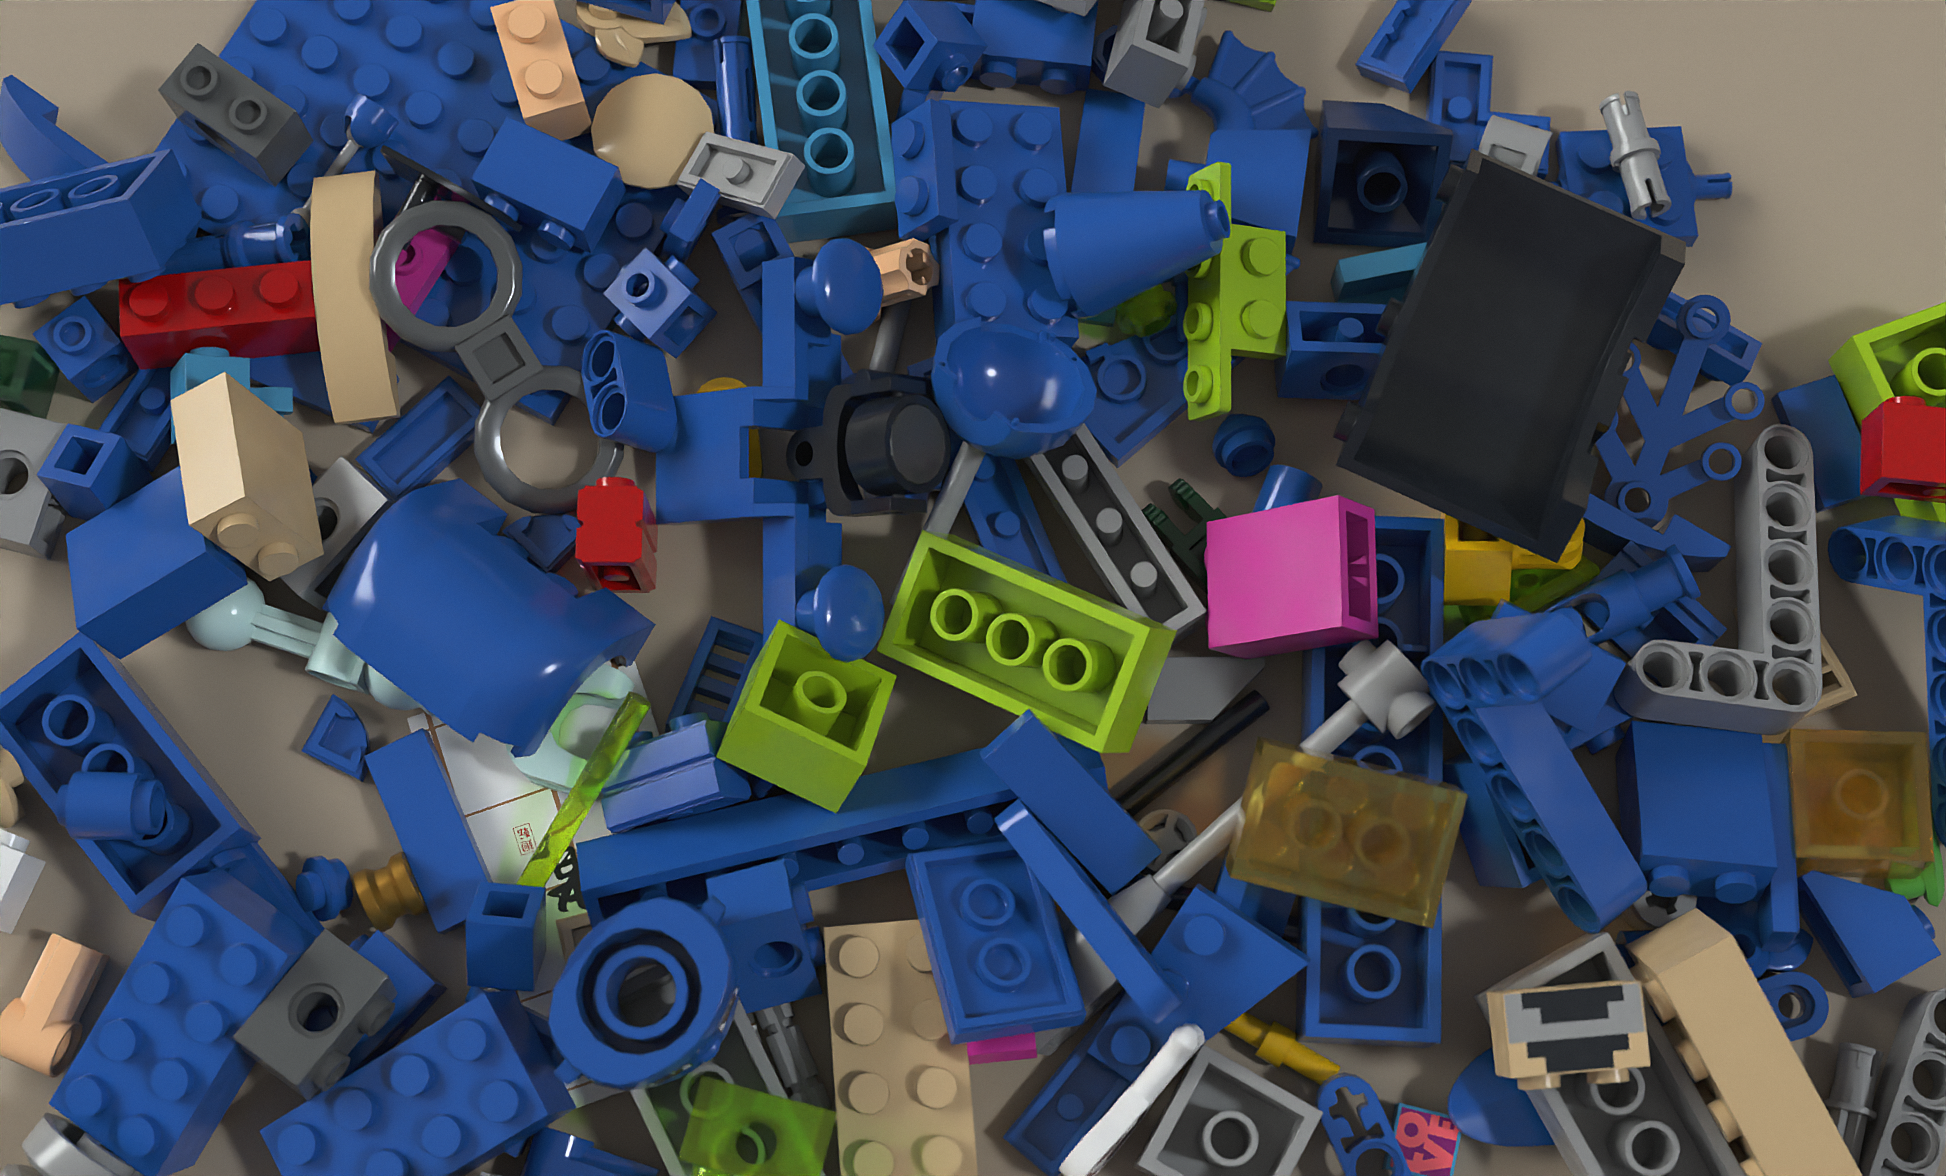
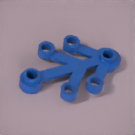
M1698 295L1689 299L1680 307L1676 316V329L1682 337V342L1658 406L1639 369L1641 363L1639 349L1632 342L1628 348L1633 360L1631 367L1623 373V376L1629 378L1623 398L1644 440L1635 466L1615 431L1618 425L1617 410L1610 428L1595 443L1612 479L1605 489L1604 501L1650 528L1657 525L1663 519L1667 512L1670 498L1709 480L1724 481L1731 479L1739 472L1742 464L1741 455L1736 447L1729 443L1719 442L1706 447L1699 460L1660 475L1669 449L1734 419L1738 421L1753 419L1761 413L1764 407L1765 398L1762 390L1753 383L1740 382L1729 387L1723 397L1683 415L1708 346L1720 341L1730 327V312L1725 303L1715 296ZM1707 308L1715 314L1716 325L1712 331L1701 332L1695 328L1693 315L1696 310ZM1740 389L1750 391L1755 398L1753 409L1746 414L1737 412L1732 406V397ZM1717 449L1727 451L1732 457L1731 468L1723 474L1715 473L1709 466V457ZM1632 488H1641L1648 494V505L1641 512H1632L1625 505V496Z

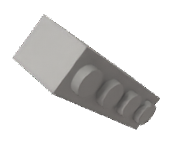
M1085 423L1063 446L1039 455L1023 458L1116 605L1177 630L1171 647L1205 626L1207 611Z

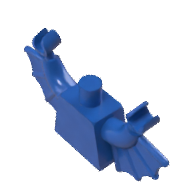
M1226 30L1221 36L1208 76L1199 80L1191 75L1183 90L1174 88L1167 97L1171 99L1179 98L1185 94L1191 96L1190 102L1204 111L1212 120L1214 132L1210 134L1205 164L1169 159L1164 191L1185 190L1191 174L1217 161L1230 163L1231 224L1285 231L1286 276H1288L1293 270L1298 269L1301 264L1297 257L1292 256L1298 232L1310 139L1316 138L1319 132L1305 112L1304 96L1306 89L1282 74L1276 64L1275 53L1249 48L1239 41L1232 31ZM1184 271L1163 282H1170L1175 287L1177 338L1181 342L1188 340L1183 329L1184 315L1188 308V276ZM1163 283L1133 298L1140 301H1149L1159 293Z

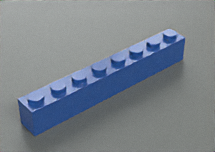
M1051 731L1108 791L1105 766L1099 752ZM982 747L860 776L837 813L794 793H787L576 843L581 892L592 930L599 923L617 914L629 905L659 897H668L688 902L700 909L709 899L706 879L780 859L785 860L792 884L805 882L809 892L905 869L907 856L911 853L1007 841L994 819L1019 797L982 760L979 753L985 748Z

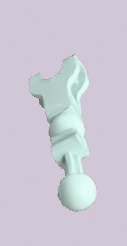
M248 577V584L185 621L187 630L194 640L208 649L235 651L256 641L308 658L309 661L305 671L328 683L367 695L371 693L377 702L390 709L413 710L421 707L428 715L436 717L341 643L333 635L338 622L331 613L328 612L324 623L266 605L262 591ZM603 664L573 694L551 726L537 752L531 756L515 758L510 752L514 745L506 744L510 758L531 783L580 798L594 796L597 788L594 768L587 760L574 756L562 749L559 743L560 726L571 711L583 705L605 706L612 709L624 707L629 701L635 684L622 671Z

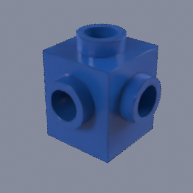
M646 247L635 259L627 262L619 270L616 280L603 293L620 310L614 321L629 336L641 342L648 338L674 358H677L718 314L693 289L700 279L673 254L664 262Z

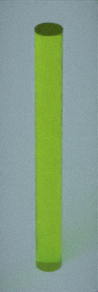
M628 692L515 885L545 887L652 704L645 697L635 692Z

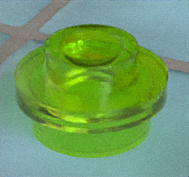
M1159 284L1117 305L1119 313L1117 314L1116 322L1123 333H1136L1138 337H1147L1155 334L1170 324V316L1177 308L1176 299L1171 292L1164 291L1162 285Z

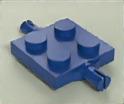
M1681 126L1647 128L1649 137L1656 139L1660 147L1661 154L1657 163L1672 206L1665 213L1653 218L1651 217L1649 206L1645 207L1646 219H1634L1631 215V206L1621 173L1615 172L1611 166L1609 156H1611L1610 153L1613 147L1608 131L1588 130L1559 133L1555 143L1559 172L1556 182L1550 183L1685 241L1686 247H1692L1699 236L1694 210L1695 200L1729 199L1731 197L1732 181L1729 182L1731 180L1730 173L1694 175L1686 159Z

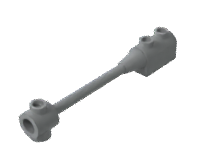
M1368 639L1354 646L1338 665L1347 676L1337 685L1350 700L1154 876L1149 874L1107 900L1138 940L1170 903L1172 894L1367 720L1382 734L1388 729L1396 739H1400L1410 733L1429 716L1437 703L1428 694L1430 689L1428 688L1427 680L1389 640H1386L1378 648ZM1063 910L1058 912V917L1087 1015L1082 1025L1035 1032L1037 1054L1048 1056L1055 1052L1124 990L1123 986Z

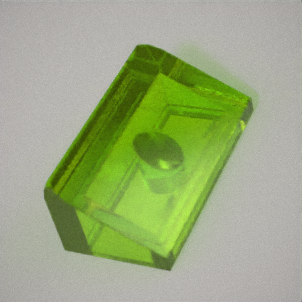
M1582 555L1581 561L1571 570H1512L1509 602L1531 613L1600 575L1599 567ZM1458 605L1465 628L1476 621L1490 620L1497 607Z

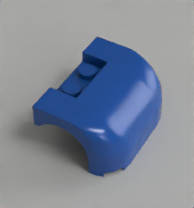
M461 478L416 489L399 499L378 519L345 564L322 607L323 610L331 613L338 622L333 635L355 655L451 729L474 743L480 732L501 743L514 745L510 752L515 758L531 756L537 752L558 715L585 680L600 666L616 656H619V663L623 666H631L656 624L608 588L579 597L577 595V588L569 580L554 573H546L528 558V551L521 544L508 537L497 535L508 514Z

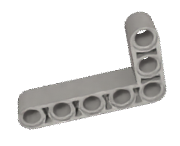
M1777 424L1764 429L1741 457V468L1734 476L1738 650L1670 640H1652L1644 644L1625 665L1613 687L1615 699L1621 708L1630 715L1641 719L1761 735H1781L1790 730L1821 699L1823 686L1813 452L1806 436L1795 427ZM1770 516H1772L1773 518H1775V519L1780 523V525L1777 524L1776 522H1774V521L1770 518ZM1770 572L1777 575L1783 583L1777 581ZM1771 630L1779 633L1786 643L1777 639ZM1644 671L1654 675L1661 683L1662 688L1649 682L1644 675ZM1708 680L1718 684L1724 691L1725 696L1713 690ZM1773 689L1782 693L1787 699L1788 704L1778 699Z
M1946 988L1918 994L1909 1001L1904 1009L1874 1096L1872 1110L1877 1112V1118L1875 1121H1867L1858 1164L1862 1176L1936 1175L1946 1145V1035L1935 1024L1934 1009L1938 1003L1946 1006ZM1918 1064L1927 1068L1932 1076L1933 1088L1927 1098L1920 1095L1913 1084V1071ZM1897 1126L1907 1131L1912 1142L1911 1153L1905 1161L1897 1157L1891 1145V1136Z

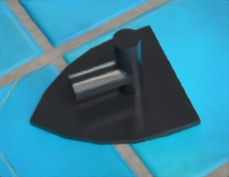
M385 145L382 146L380 152L395 174L413 183L396 217L406 209L432 201L436 196H439L445 201L465 202L492 215L502 227L520 233L523 226L501 211L434 171ZM455 227L431 228L459 244H463L469 235L468 232ZM413 238L402 248L403 251H407Z

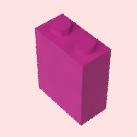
M1336 495L1206 522L1207 547L1204 552V563L1207 570L1208 610L1205 616V626L1208 633L1209 649L1243 659H1253L1379 638L1375 512L1373 508Z

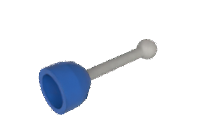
M357 93L347 107L342 119L343 130L347 135L348 142L323 177L340 175L359 147L373 148L381 146L391 136L399 121L377 103ZM312 194L302 208H296L291 212L301 215L309 228Z

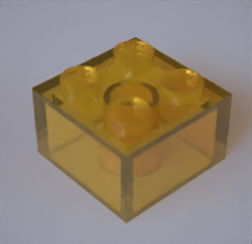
M1790 729L1780 743L1786 744L1788 752L1797 876L1814 870L1836 877L1915 879L1935 861L1925 732Z

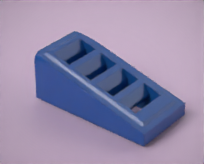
M711 616L667 718L665 733L671 732L669 722L672 719L692 713L705 712L708 713L709 720L730 722L751 667L763 648V634ZM715 645L749 656L746 664L713 653ZM706 669L737 679L739 682L737 686L704 674ZM697 694L729 704L727 710H723L697 701L695 698Z

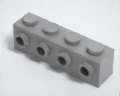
M1124 0L1103 86L1158 109L1174 88L1183 90L1192 75L1196 63V55L1192 53L1195 40L1204 25L1207 15V8L1203 7L1205 0Z

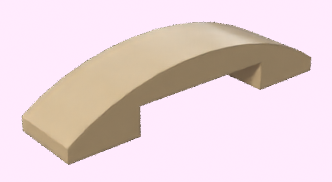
M376 170L313 179L310 241L314 305L325 382L334 423L337 425L400 418L395 356L388 351L386 322L380 317L369 290L370 256L377 243L378 235L384 229L379 174Z

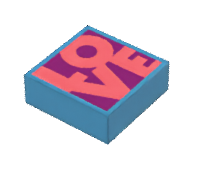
M1395 1103L1391 1128L1412 1176H1453L1461 1133L1454 1126L1449 1115L1403 1103ZM1385 1152L1382 1169L1392 1172V1157L1388 1152Z

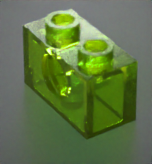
M702 1076L678 1159L683 1163L693 1165L691 1176H821L835 1127L837 1112ZM753 1125H764L770 1128L777 1137V1148L774 1155L762 1164L745 1162L739 1156L737 1149L741 1133Z

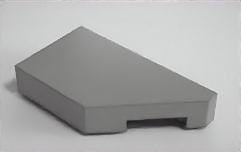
M1167 657L1146 709V724L1212 723L1229 703L1263 671L1265 657L1253 659L1239 657Z

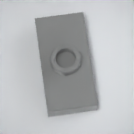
M706 131L676 184L690 196L701 178L720 189L719 194L721 196L718 204L775 220L805 165L794 154Z

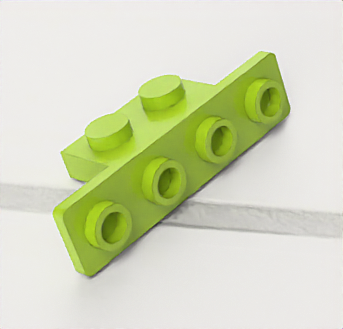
M1219 161L1191 174L1185 189L1206 190L1211 195L1213 201L1221 200L1225 205L1230 221V237L1223 239L1221 252L1185 271V274L1188 276V308L1184 315L1183 329L1188 339V370L1183 381V392L1188 401V419L1199 422L1229 413L1231 410V355L1275 360L1286 356V232L1231 224V164Z

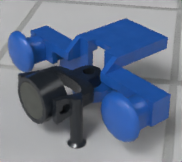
M848 238L832 239L821 247L815 260L794 256L762 262L763 386L673 396L677 416L675 431L664 449L656 452V524L677 526L763 519V646L778 620H782L817 637L822 648L833 659L846 663L864 658L875 648L882 634L885 611L882 595L875 581L863 569L848 564L842 565V523L826 522V509H829L836 516L847 517L926 513V500L905 498V495L931 492L942 482L948 470L951 454L949 428L934 400L931 374L926 378L862 368L857 372L854 383L841 385V335L831 334V328L844 335L863 332L874 323L881 308L884 292L880 269L873 256L862 244ZM763 428L795 432L787 445L786 462L791 474L798 478L799 482L749 478V429ZM858 484L866 493L883 498L864 500Z

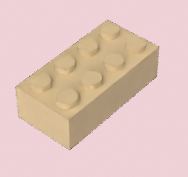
M1694 908L1625 945L1635 963V966L1629 969L1635 981H1641L1642 993L1648 1004L1653 1007L1663 1023L1667 1022V1024L1662 1026V1029L1680 1061L1684 1064L1692 1079L1697 1082L1694 1085L1720 1132L1727 1140L1726 1142L1745 1176H1862L1732 934L1698 908Z
M919 919L824 927L841 1176H978L967 1043L951 1045Z

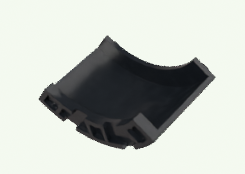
M1471 149L1462 168L1451 164L1435 197V200L1445 204L1402 300L1399 301L1391 297L1378 322L1375 333L1384 336V342L1358 404L1351 401L1347 403L1333 434V438L1343 442L1336 466L1557 563L1588 507L1590 490L1599 458L1591 455L1594 444L1610 428L1629 381V378L1623 376L1632 355L1627 352L1633 339L1642 343L1647 341L1675 282L1685 266L1686 242Z

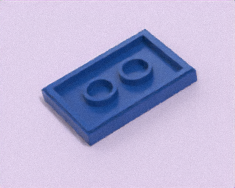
M1008 840L908 854L905 868L951 1045L1083 1024L1087 1013L1053 897Z

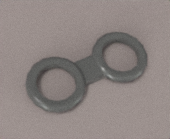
M432 200L404 210L382 230L370 256L369 290L380 317L401 339L427 351L456 352L485 397V401L475 421L474 453L484 479L506 502L533 514H565L576 510L578 490L585 488V486H596V480L599 478L616 476L624 458V444L599 437L598 453L591 469L576 483L560 489H538L522 482L507 467L500 449V429L508 410L523 396L539 390L562 391L578 398L588 409L581 372L568 366L541 365L512 319L522 296L523 265L512 237L492 215L465 202ZM434 227H455L476 236L490 251L497 269L496 291L489 307L474 321L457 327L434 326L417 318L402 303L395 285V264L402 248L418 233Z

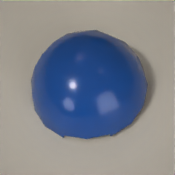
M980 316L955 323L938 339L931 372L934 400L942 412L946 423L955 434L978 450L994 456L1012 459H1022L1045 453L1063 446L1094 411L1097 389L1089 368L1068 345L1056 338L1055 333L1049 334L1041 329L1038 334L1011 324L981 322Z

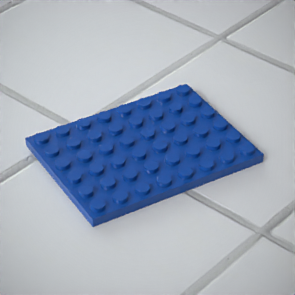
M256 0L218 57L296 110L314 141L278 185L274 187L176 118L154 152L173 149L196 204L203 208L197 232L204 236L223 234L234 223L244 220L252 221L255 225L278 222L279 218L284 214H289L296 208H302L312 194L313 179L325 175L348 142L347 135L343 130L342 119L347 107L357 93L377 103L399 121L391 136L381 146L373 148L359 147L340 174L377 171L380 183L383 228L394 220L413 186V183L395 174L380 152L383 145L434 171L479 198L471 178L506 116L525 124L490 7L515 0ZM560 19L592 123L597 106L615 86L635 76L654 73L666 75L641 61L637 67L633 68L608 60L597 50L594 36ZM700 93L711 109L714 132L720 135L717 101ZM591 132L563 140V142L597 157L594 152ZM624 184L626 192L592 254L574 245L569 251L555 247L538 235L537 228L518 219L516 222L523 226L520 233L503 227L512 237L523 265L522 296L512 319L541 365L568 366L581 372L583 351L590 338L600 330H614L617 325L614 318L619 314L620 310L603 293L616 280L619 270L627 262L635 259L645 247L657 257L660 256L667 238V234L659 230L665 216L677 197L685 202L690 197L677 184L671 187L651 190ZM469 233L464 243L459 244L416 312L415 316L434 326L457 327L474 321L489 307L496 291L497 269L490 251L476 236ZM401 338L399 339L400 343L475 383L456 352L427 351ZM539 390L523 396L515 405L554 426L572 396L562 391Z

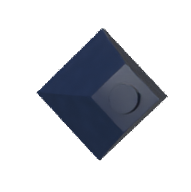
M1322 100L1315 156L1313 243L1400 248L1428 242L1442 212L1443 203L1435 200V197L1449 167L1453 140L1452 130L1386 104Z

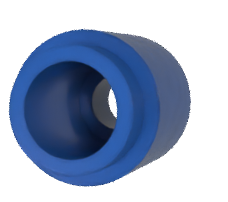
M77 771L72 775L69 785H61L57 794V821L60 825H66L68 834L72 839L140 841L145 834H158L164 821L165 791L163 784L159 780H148L144 773Z

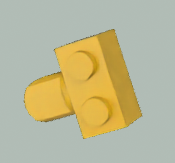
M1441 512V519H1444V605L1497 606L1501 598L1509 602L1512 570H1571L1581 561L1585 532L1583 517L1559 561L1555 563Z

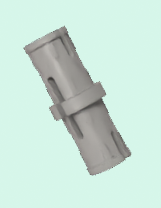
M1624 91L1623 96L1626 104L1622 105L1619 93H1615L1600 103L1599 110L1604 117L1613 147L1610 153L1611 156H1609L1612 169L1615 172L1621 173L1631 206L1632 217L1644 220L1647 217L1645 207L1649 206L1650 214L1653 218L1668 211L1672 206V202L1667 195L1657 163L1661 154L1660 147L1656 139L1649 137L1639 105V96L1634 91Z

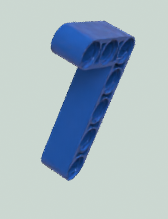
M1890 515L1841 526L1832 532L1828 540L1827 550L1829 562L1834 572L1841 579L1850 583L1923 596L1932 815L1935 832L1940 842L1946 847V522Z
M1557 612L1476 621L1422 661V676L1427 680L1428 688L1562 911L1571 922L1584 932L1590 934L1599 933L1646 893L1647 882L1633 855L1541 702L1543 698L1590 662L1592 657L1591 647L1581 629L1570 618Z

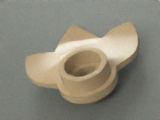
M678 0L675 1L664 25L588 3L576 2L578 22L586 33L595 37L599 53L617 64L633 68L637 67L642 59L645 43L683 40L691 37V25L684 10L676 3Z

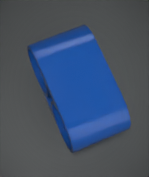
M600 330L595 333L587 342L581 359V374L590 422L594 433L601 438L647 452L656 453L664 449L674 434L677 416L663 351L656 346L609 330Z

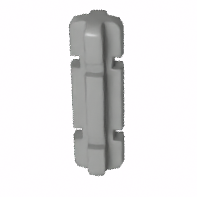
M791 1003L755 1011L761 1028L763 1030L767 1029L770 1036L766 1040L786 1088L791 1087L794 1095L790 1099L797 1117L801 1121H809L826 1114L831 1110L832 1103L824 1084H818L816 1080L819 1072L800 1025L793 1024L792 1018L795 1017V1013Z

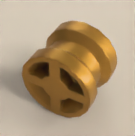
M403 851L391 856L385 867L376 871L364 868L353 874L354 884L360 901L376 930L385 932L393 928L396 919L408 913L420 916L428 912L426 903Z

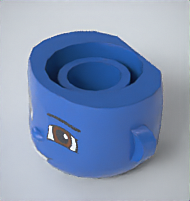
M712 894L700 909L688 902L668 897H659L635 903L599 923L581 940L570 955L558 983L553 988L548 1019L555 1045L565 1058L553 1073L564 1084L568 1085L584 1076L597 1085L622 1091L653 1088L679 1079L716 1056L721 1043L729 1031L740 994L739 963L729 939L718 927L726 910V906ZM648 964L665 965L673 975L676 986L674 1005L668 1015L657 1024L644 1028L632 1026L621 1011L619 1002L621 986L627 976L638 967Z

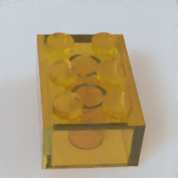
M1258 736L1225 867L1230 878L1433 928L1468 794L1454 784Z

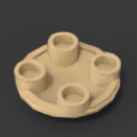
M657 73L631 77L612 88L597 106L591 126L593 147L597 157L619 167L624 184L648 190L676 185L704 133L707 131L715 134L711 109L699 91L680 78Z

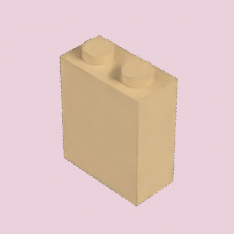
M226 372L170 400L189 526L269 582L280 576L290 574L298 567L323 555L324 550L303 433Z

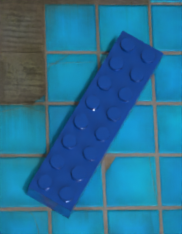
M1375 516L1379 638L1368 640L1376 648L1386 640H1389L1422 674V661L1443 646L1444 519ZM1361 641L1302 650L1301 743L1350 700L1337 685L1347 676L1338 665L1342 658ZM1430 691L1428 694L1436 701V699ZM1438 703L1422 723L1400 739H1396L1388 729L1382 734L1367 720L1300 780L1298 869L1300 884L1298 888L1297 949L1309 956L1311 960L1308 965L1297 972V1036L1295 1040L1298 1042L1429 1048L1441 1043L1443 711Z

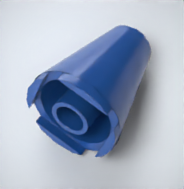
M1206 190L1066 192L1051 196L1044 210V213L1055 210V227L1043 230L1048 266L1062 301L1074 298L1080 307L1071 312L1077 319L1096 317L1214 257L1221 252L1223 239L1230 237V221L1225 205L1221 200L1213 201L1211 195Z

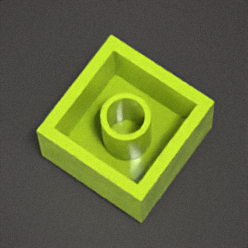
M778 620L751 667L716 757L837 813L866 768L897 676L863 659L848 663L833 659L822 648L817 637L782 620Z

